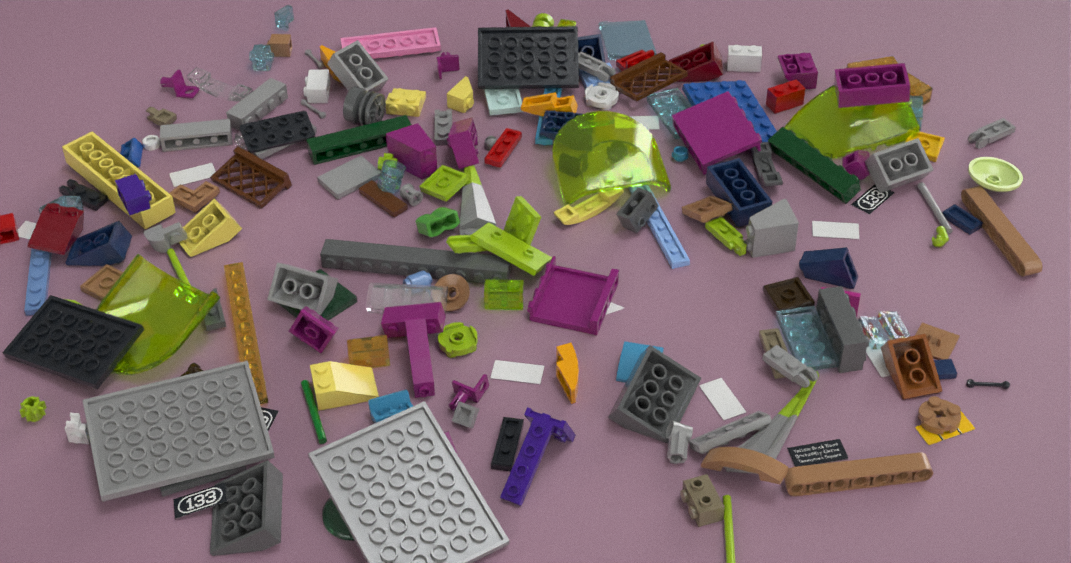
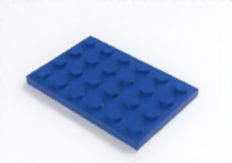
M746 81L683 84L682 90L691 106L729 91L731 96L736 98L738 107L744 110L746 119L752 122L754 131L760 134L762 142H768V139L777 132Z

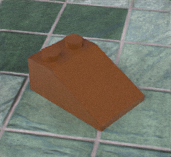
M926 333L888 340L880 347L886 368L903 400L943 392Z

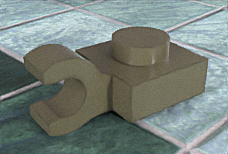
M149 107L146 110L147 113H150L147 119L159 126L170 125L177 120L175 113L164 108L159 111L154 107Z

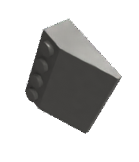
M650 345L639 356L608 418L625 429L668 443L669 439L666 438L667 427L672 420L680 423L701 377Z
M268 460L214 484L215 486L225 482L227 502L213 506L210 554L212 556L263 551L281 543L283 473Z

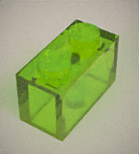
M485 279V310H523L524 280Z

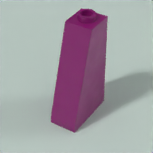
M425 316L405 318L415 398L435 396Z

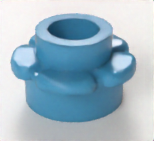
M684 146L675 147L671 154L678 162H683L689 157L688 150Z

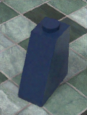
M847 247L804 251L802 258L799 260V268L803 271L805 278L848 289L855 288L859 276Z

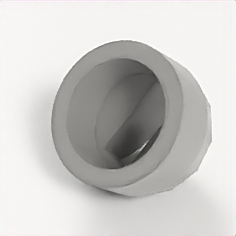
M488 136L484 141L485 149L490 151L497 138Z

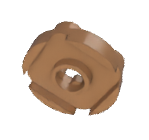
M932 396L919 407L918 420L921 421V426L931 433L943 434L944 431L952 433L960 425L961 408L947 400Z

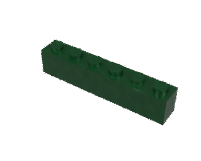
M407 115L306 139L308 153L313 164L317 165L387 147L386 133L412 124Z
M781 127L768 139L772 152L843 203L847 204L861 191L860 180L856 175L849 174L843 166L835 164L829 156L825 157L816 147L812 148L806 140L798 138L792 130Z

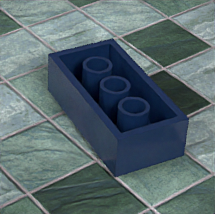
M740 158L707 167L706 184L715 197L732 203L733 210L727 213L737 227L748 225L751 216L772 205L773 201Z

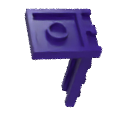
M528 407L524 415L531 423L500 496L501 499L519 506L523 504L551 435L554 436V439L563 443L566 440L573 442L576 436L565 420L560 421L551 418L548 414H540Z

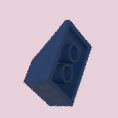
M116 221L77 238L72 244L65 263L68 266H105L106 264L110 266L115 263H121L126 257L132 235L120 221Z

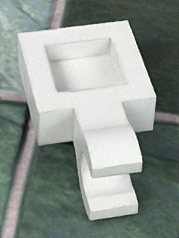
M70 412L71 421H66L65 426L68 441L77 444H89L90 437L87 424L81 423L79 413Z

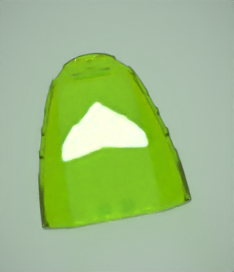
M832 85L806 103L789 120L784 128L792 130L798 138L806 140L812 148L816 147L822 155L833 159L844 157L846 153L870 148L874 151L877 146L883 144L887 147L906 141L910 136L914 138L919 135L920 126L911 104L908 102L839 108L835 86Z

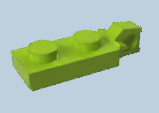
M718 217L706 222L705 228L730 250L734 249V252L739 256L746 254L747 245L744 243L743 235L724 218Z

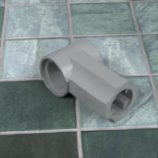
M673 420L670 421L666 430V438L669 439L667 458L674 464L684 463L687 460L688 443L692 437L693 428Z

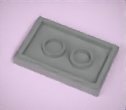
M359 156L318 176L317 179L334 197L340 199L358 190L359 187L369 181H376L382 178V173L363 156Z

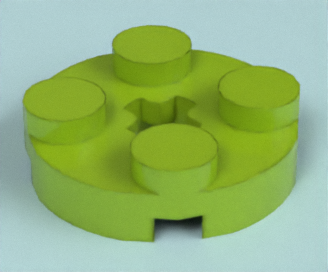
M461 322L450 323L444 326L443 333L438 334L439 347L449 358L473 353L477 349L478 335L476 329L471 325L468 327L464 326V323Z

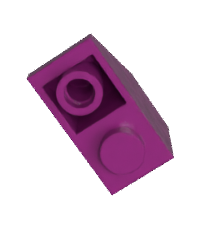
M857 150L843 157L842 166L849 174L856 175L859 180L865 179L870 175L865 163L869 158V152Z

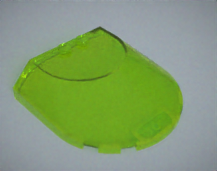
M611 111L588 112L568 121L555 137L552 160L565 206L571 205L576 200L589 194L641 185H658L665 188L666 192L671 190V184L655 138L643 124L627 115Z
M137 254L96 309L142 324L145 329L111 373L118 375L139 374L151 370L168 360L181 348L221 297L214 291L207 294L167 274Z

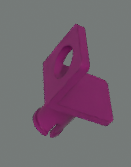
M443 52L441 56L436 57L439 79H442V72L460 70L458 55H451L449 52H446L447 55H445V52Z
M179 69L171 78L162 77L160 80L161 87L174 88L176 97L194 98L200 90V87L186 86ZM194 90L192 93L186 94L187 91Z
M483 374L474 388L453 380L452 387L456 395L449 403V408L455 411L458 402L466 403L467 400L478 403L489 387L487 375Z

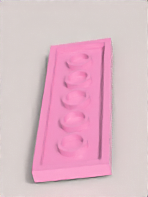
M436 27L340 38L342 49L358 40L373 59L441 51Z

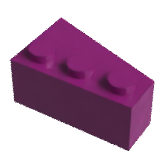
M473 117L453 122L448 133L447 143L449 148L452 147L458 168L461 169L479 164L477 157L479 151L478 149L475 150V146L478 145V133Z

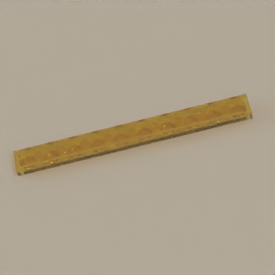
M243 262L224 265L240 362L248 360L260 404L269 403Z

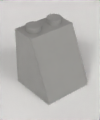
M782 199L749 218V225L746 226L747 240H745V244L747 245L746 250L750 252L752 258L795 251L799 222L787 199Z

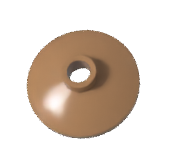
M449 274L443 276L433 288L434 302H441L444 311H456L468 301L470 287L468 282L460 275ZM456 292V295L451 298V294Z

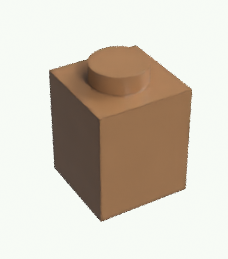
M271 34L270 40L267 41V49L270 50L271 57L291 56L293 48L291 34Z

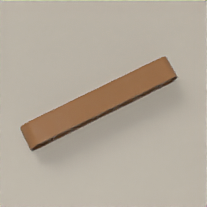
M977 186L962 190V202L975 218L983 222L982 228L1018 274L1024 277L1040 273L1043 268L1040 258L984 188Z
M918 452L791 467L784 477V482L789 495L803 496L922 482L933 476V470L927 455Z

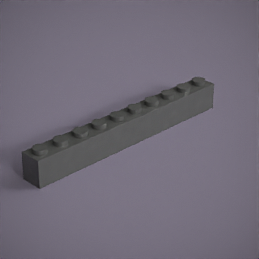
M325 239L320 253L322 268L402 276H409L424 270L426 273H430L432 279H440L449 274H457L462 276L467 282L503 286L508 285L511 273L510 262L497 255L468 252L458 254L448 250Z

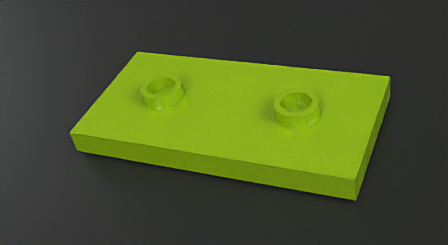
M489 222L474 232L470 238L472 242L533 276L545 268L547 263H550L552 260L551 256Z

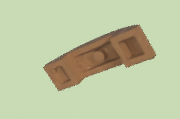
M739 447L711 449L701 463L702 468L720 472L725 466L757 473L761 481L779 485L789 470L788 466L768 455Z

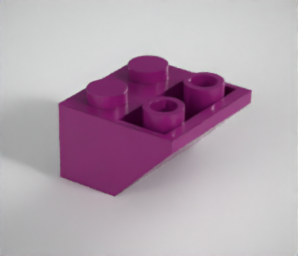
M811 53L778 55L777 58L781 69L788 81L797 79L806 89H816L818 70Z

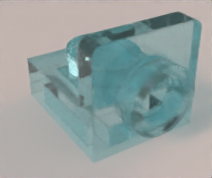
M286 5L274 13L276 26L284 31L289 30L288 23L294 20L293 7L290 5Z

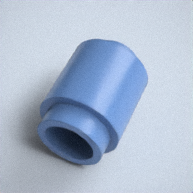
M424 270L417 272L403 280V287L407 294H416L431 288L432 277L430 273H426Z

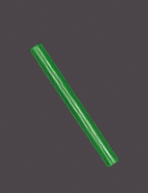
M308 380L301 381V386L319 443L324 444L327 442V438Z

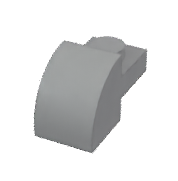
M180 222L163 228L160 224L144 231L145 237L154 250L161 253H166L171 248V245L188 239L187 233Z

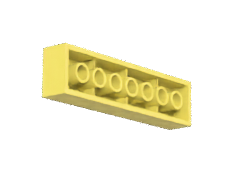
M93 131L62 146L66 163L102 194L107 195L108 199L127 215L129 214L118 195L115 180L136 174L139 180L144 181L146 190H149L152 198L149 201L151 209L130 215V217L145 230L176 213L173 197Z

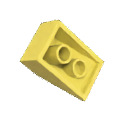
M214 198L183 227L188 239L179 243L187 254L192 257L230 241L242 228Z
M332 361L310 365L318 411L368 402L369 399L379 397L371 367Z

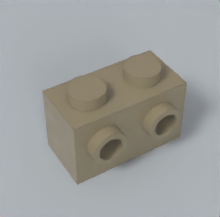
M708 474L683 480L680 496L683 503H687L689 515L692 520L695 519L698 527L722 521L725 506Z

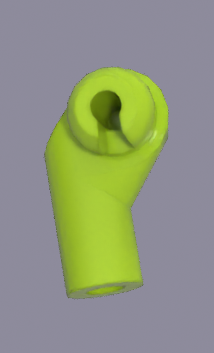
M944 226L937 227V237L934 238L933 236L932 242L933 246L942 247L949 241V237Z

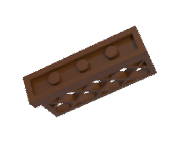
M660 52L611 76L610 84L616 87V91L637 102L687 77L688 73L666 60V55Z
M239 146L233 150L234 156L210 177L213 182L261 209L283 188L288 190L292 186L288 173ZM235 162L240 164V167L231 168ZM252 170V174L243 175V171ZM240 172V176L231 177V173ZM228 174V178L219 179L221 175ZM258 177L265 178L264 181L256 182V178ZM252 179V183L243 184V180ZM240 181V185H231V182ZM277 184L275 188L268 189V185ZM265 186V190L256 191V187ZM253 188V192L244 193L243 189ZM265 195L261 201L256 199V196Z

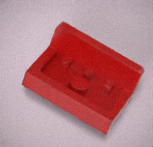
M637 51L616 60V66L621 71H624L654 56V51Z

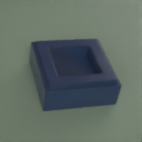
M952 359L934 360L939 380L957 377V371Z

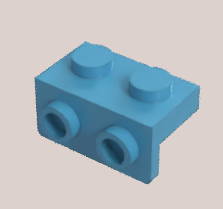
M407 390L368 400L371 419L374 423L413 407Z

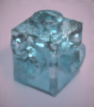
M254 45L249 53V60L252 61L253 70L270 71L274 61V53L271 52L270 45Z

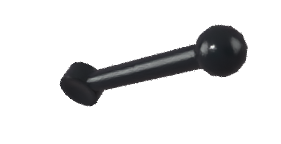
M968 379L966 386L969 388L974 386H994L1008 389L1010 383L1008 381L1003 383L975 382L972 379Z

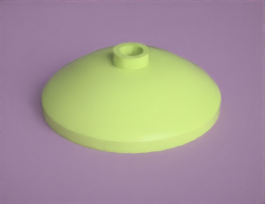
M979 157L972 160L968 167V173L973 181L990 191L1009 192L1019 188L1023 181V176L1019 169L1002 159Z

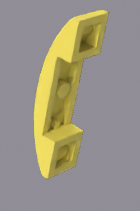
M612 180L599 187L598 194L574 207L568 204L553 212L554 216L564 225L586 221L611 206L623 194L624 190Z

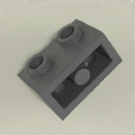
M637 187L616 215L624 228L638 233L656 211L658 204L651 192Z

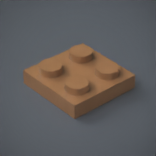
M709 196L681 207L682 214L702 223L709 222L714 217L724 216L727 212L733 210L732 203L714 196Z

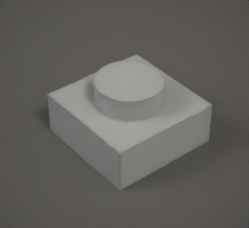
M458 402L452 421L473 428L479 408Z

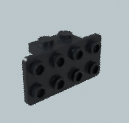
M306 111L294 112L240 125L241 135L246 149L250 153L306 141V139L315 137L314 129Z

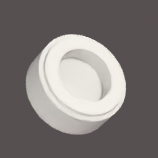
M148 135L142 140L144 149L149 151L156 150L161 145L160 138L156 135Z

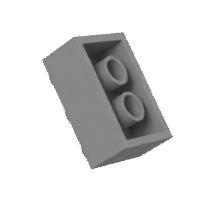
M358 40L333 53L327 63L348 91L356 86L366 89L368 92H377L384 87L389 79Z
M919 138L873 153L865 161L879 193L925 178L934 170Z

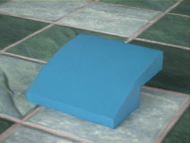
M624 341L616 381H627L639 356L650 345ZM653 346L660 352L664 353L663 347Z

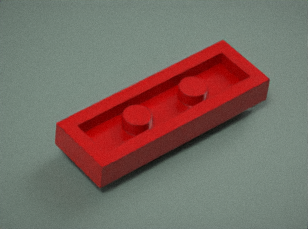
M506 128L484 158L485 164L501 168L521 140L522 132Z

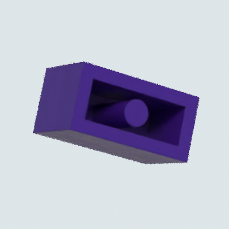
M136 174L115 180L118 195L129 216L151 209L149 203L152 200L150 192L146 190L144 181L139 180Z

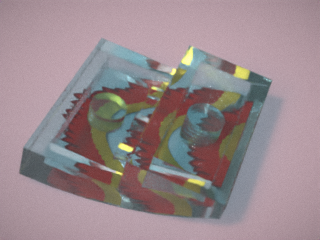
M880 311L877 317L860 316L858 319L862 324L864 335L868 336L869 345L872 349H881L880 347L888 340L911 336L895 311Z

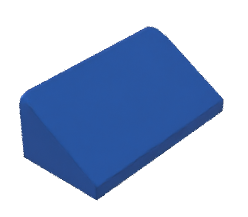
M132 138L121 145L120 154L138 168L141 165L143 145L136 138Z

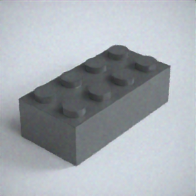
M842 286L819 289L815 319L839 373L863 370V364L866 361V348L869 347V339L862 331V324L856 318V312L849 303L848 294H845Z

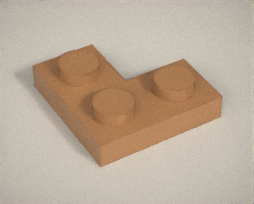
M205 181L194 191L180 184L169 194L173 197V202L193 212H197L216 197L220 190L219 187Z

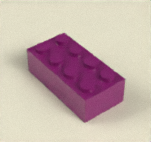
M905 63L835 69L834 86L839 108L909 102L910 82Z

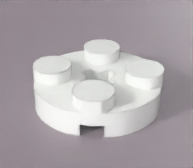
M601 82L598 83V86L594 87L592 84L585 90L586 105L590 107L610 110L619 99V92L616 91V87L609 83Z

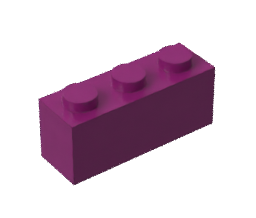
M434 302L385 307L381 326L386 338L406 336L405 318L425 316L427 334L443 333L446 314L442 303Z

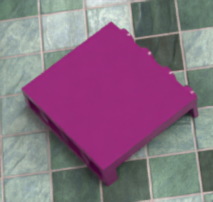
M729 91L672 115L674 129L703 175L707 174L708 166L752 147H756L758 152L761 151L762 138L760 134L754 131L752 122L746 119L744 110L738 107L736 98L732 97Z
M553 256L551 262L546 265L545 275H542L540 278L539 288H535L533 301L528 303L527 312L530 313V321L598 335L619 284V270L612 268L609 276L557 266L556 256Z

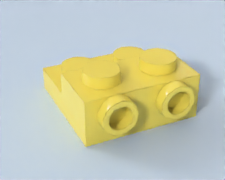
M393 88L392 93H389L386 99V114L419 117L426 99V91Z

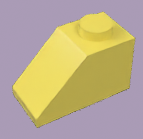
M466 76L447 93V107L465 113L474 105L473 90L469 78Z

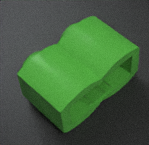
M446 207L437 208L431 214H424L415 221L418 232L429 237L438 236L444 230L453 229L460 224L457 211Z

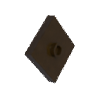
M799 277L763 286V292L779 316L815 307L814 299Z

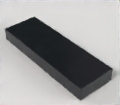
M503 417L491 462V469L511 472L524 426V419Z

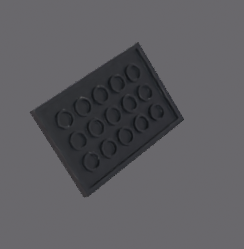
M578 26L478 28V89L579 88Z
M50 295L2 353L11 360L98 390L145 329L142 324Z

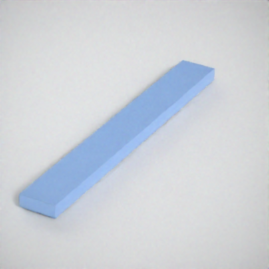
M639 168L622 172V177L631 194H633L637 187L652 193ZM657 202L658 208L647 220L648 226L672 269L690 265V259Z

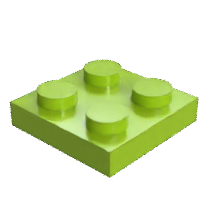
M442 165L419 187L421 192L447 202L470 179L468 174Z

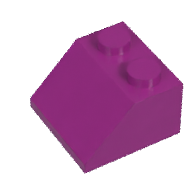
M305 306L288 332L319 353H322L339 328L320 316L316 311Z

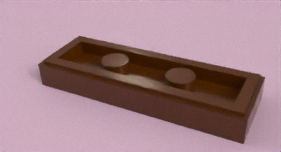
M373 180L359 187L360 194L394 218L408 210V204Z

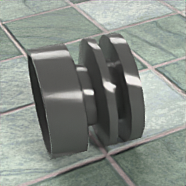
M356 86L351 88L343 104L344 119L352 123H360L361 125L382 121L386 107L384 95L374 91L368 92V90Z

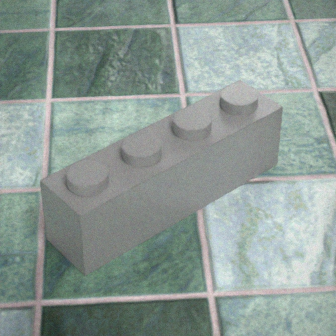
M270 78L226 112L227 119L231 121V127L240 131V125L261 120L288 98L286 84Z
M230 119L160 125L162 151L233 145Z

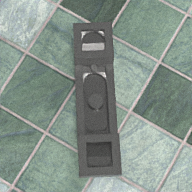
M762 142L761 151L759 152L756 147H752L753 163L760 183L763 186L783 185L779 172H776L771 159L772 151L769 143Z

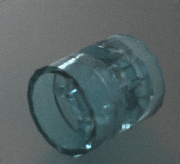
M385 160L377 186L386 192H399L401 179L404 177L406 170L405 165L394 160Z

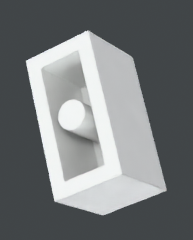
M728 45L727 71H761L762 46Z
M329 69L309 70L308 76L305 77L306 86H304V97H307L308 103H328L331 84Z

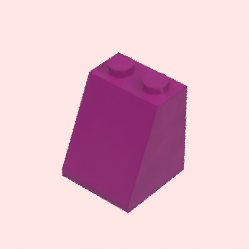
M419 123L386 133L388 153L394 155V158L398 159L397 167L420 179L430 177L438 169L436 146Z

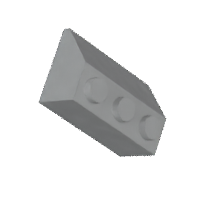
M277 262L267 300L300 310L307 306L321 315L334 296L338 278Z

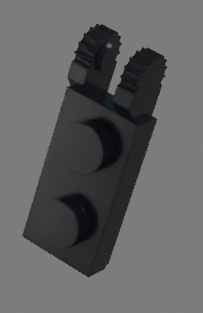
M72 179L67 181V186L62 185L59 187V192L62 195L95 211L109 201L107 195L82 184L79 185L77 181Z

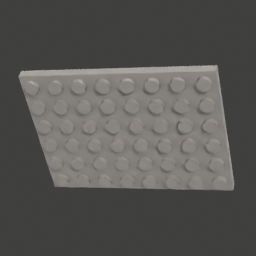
M248 360L83 400L102 502L275 458Z
M425 401L308 453V458L367 563H473L509 545L508 537Z

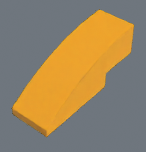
M556 92L525 97L521 105L522 111L539 116H544L545 111L576 113L578 108L574 95L558 98Z
M570 342L556 346V377L569 401L573 404L576 402L578 394L579 369L576 352Z

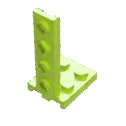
M516 196L504 231L531 245L541 216L522 196ZM471 235L449 236L446 241L450 248L458 254L488 251L470 240Z

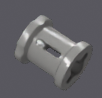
M405 184L400 189V196L409 200L412 206H417L421 203L423 193L416 191L412 184Z

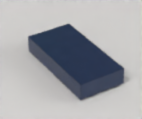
M956 204L942 212L946 220L969 235L983 226L982 221Z

